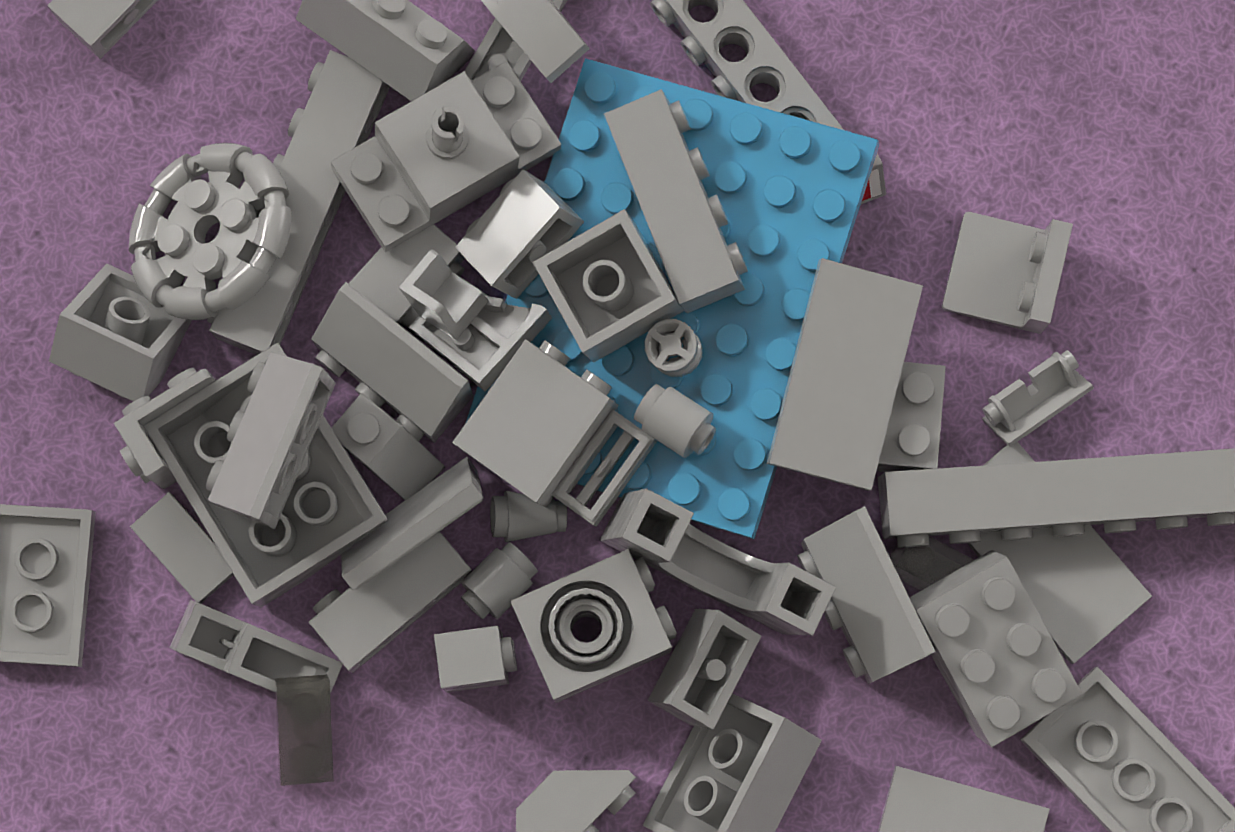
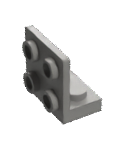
M966 212L960 226L942 309L947 312L1041 334L1051 322L1073 224L1052 219L1046 229L1043 230L986 215Z

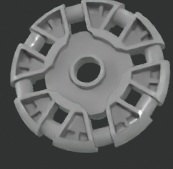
M236 143L210 144L201 147L200 153L195 156L186 153L174 160L150 184V187L154 189L145 205L138 204L129 235V252L135 255V262L131 265V271L139 290L145 298L155 307L161 308L165 306L166 312L169 315L189 320L214 318L218 316L219 310L224 308L234 310L252 298L270 279L267 273L276 258L282 259L291 228L292 210L286 206L285 202L289 191L276 166L263 154L253 155L250 147ZM208 172L209 182L202 180L201 175ZM243 178H244L245 181H244V183L242 184L241 188L239 189L238 186L240 185L241 181H242ZM171 200H174L177 204L171 211L168 219L162 217ZM263 209V210L259 213V217L256 218L255 210L258 211V210ZM220 222V230L216 238L209 243H205L206 233L209 228L215 223ZM163 251L166 256L156 259L155 253ZM187 277L183 286H180L184 278ZM223 277L219 281L218 289H216V283L213 280Z

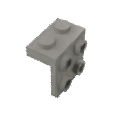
M190 368L177 374L167 383L170 389L152 400L150 396H144L130 403L122 410L124 417L114 423L127 445L120 450L123 459L136 477L140 476L145 483L153 481L162 489H166L177 481L145 430L144 425L215 382L216 379L207 369L196 372L195 368Z

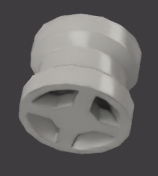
M665 319L656 323L649 330L645 339V352L649 361L661 373L670 377H683L690 374L699 365L702 358V344L699 337L685 322L677 319ZM679 355L675 358H670V360L667 361L670 356Z

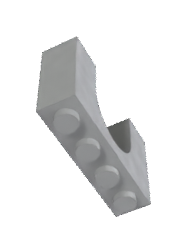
M648 489L624 493L620 498L599 541L621 552L629 549L632 558L638 559L643 557L646 565L781 634H814L836 588L834 585L789 562L770 563L745 554L712 538L689 524L694 514L693 512Z

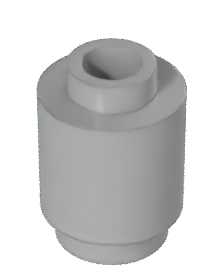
M655 384L646 393L634 415V420L642 424L643 432L683 458H687L693 451L700 455L707 448L716 432V428L711 425L713 420L712 412L672 387L664 389L658 384Z
M508 542L501 550L495 548L461 582L462 586L467 590L461 596V599L481 619H484L488 614L499 619L512 606L511 600L520 597L533 584L530 579L538 570L516 546Z

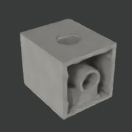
M629 549L511 600V604L555 703L671 652L672 646L669 641L676 638V630L665 606L663 605L657 609L653 606L648 593L654 590L655 584L643 557L633 561ZM583 617L594 618L602 626L600 636L589 643L580 642L572 635L574 624Z

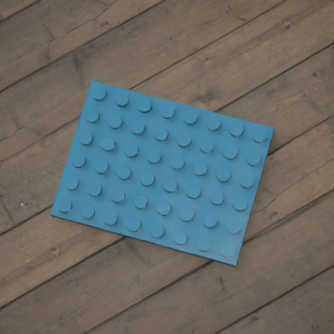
M585 58L559 136L561 149L554 153L544 182L584 221L568 241L625 209L636 223L672 287L604 116L606 112L662 89L670 104L678 100L680 101L691 130L682 134L689 151L698 147L710 176L701 181L708 198L717 195L722 204L729 224L720 227L727 246L736 242L743 256L748 272L739 276L745 290L690 313L683 311L671 318L685 322L699 337L702 344V358L699 365L690 374L683 377L665 375L649 361L645 352V339L648 332L598 361L592 362L582 353L539 274L517 299L507 295L505 303L525 308H531L532 304H538L546 308L552 319L531 343L539 348L544 340H546L570 357L565 367L581 377L587 369L610 385L612 389L607 396L619 405L615 411L641 430L642 424L634 420V415L643 397L655 384L664 389L672 387L712 412L713 420L711 425L716 428V432L707 448L700 455L693 451L687 458H683L657 441L618 497L621 498L624 493L648 489L693 512L692 521L754 540L777 466L769 465L767 461L818 261L824 258L838 263L843 262L878 152L879 141L867 136ZM679 355L670 356L667 361H669L670 358H675ZM493 384L486 391L482 390L479 386L477 387L466 422ZM619 426L616 428L577 485L585 487L623 434L624 430ZM634 438L597 491L604 492L640 441Z

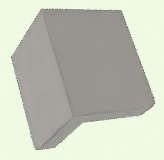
M430 250L399 287L420 317L455 340L460 337L488 302V299L481 290L453 273L442 256L434 250Z

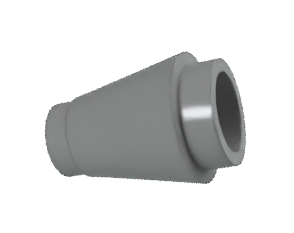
M505 491L504 496H492L490 506L492 537H504L505 542H511L555 532H565L567 527V506L561 501L552 499L548 507L545 508L525 494Z

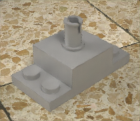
M505 61L470 81L464 71L376 121L375 136L332 160L331 168L384 252H387L513 179L522 169L526 171L554 155L555 152L561 149V143L509 63Z

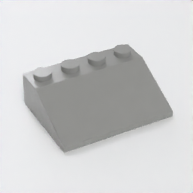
M279 343L274 344L144 425L145 430L251 604L260 608L307 580L388 521L324 415H322L275 529L218 507L208 501L211 491L206 489V483L211 469L217 460L224 462L232 444L231 441L227 440L230 424L238 411L245 413L253 393L247 390L252 372L258 362L266 364L270 352L286 356Z

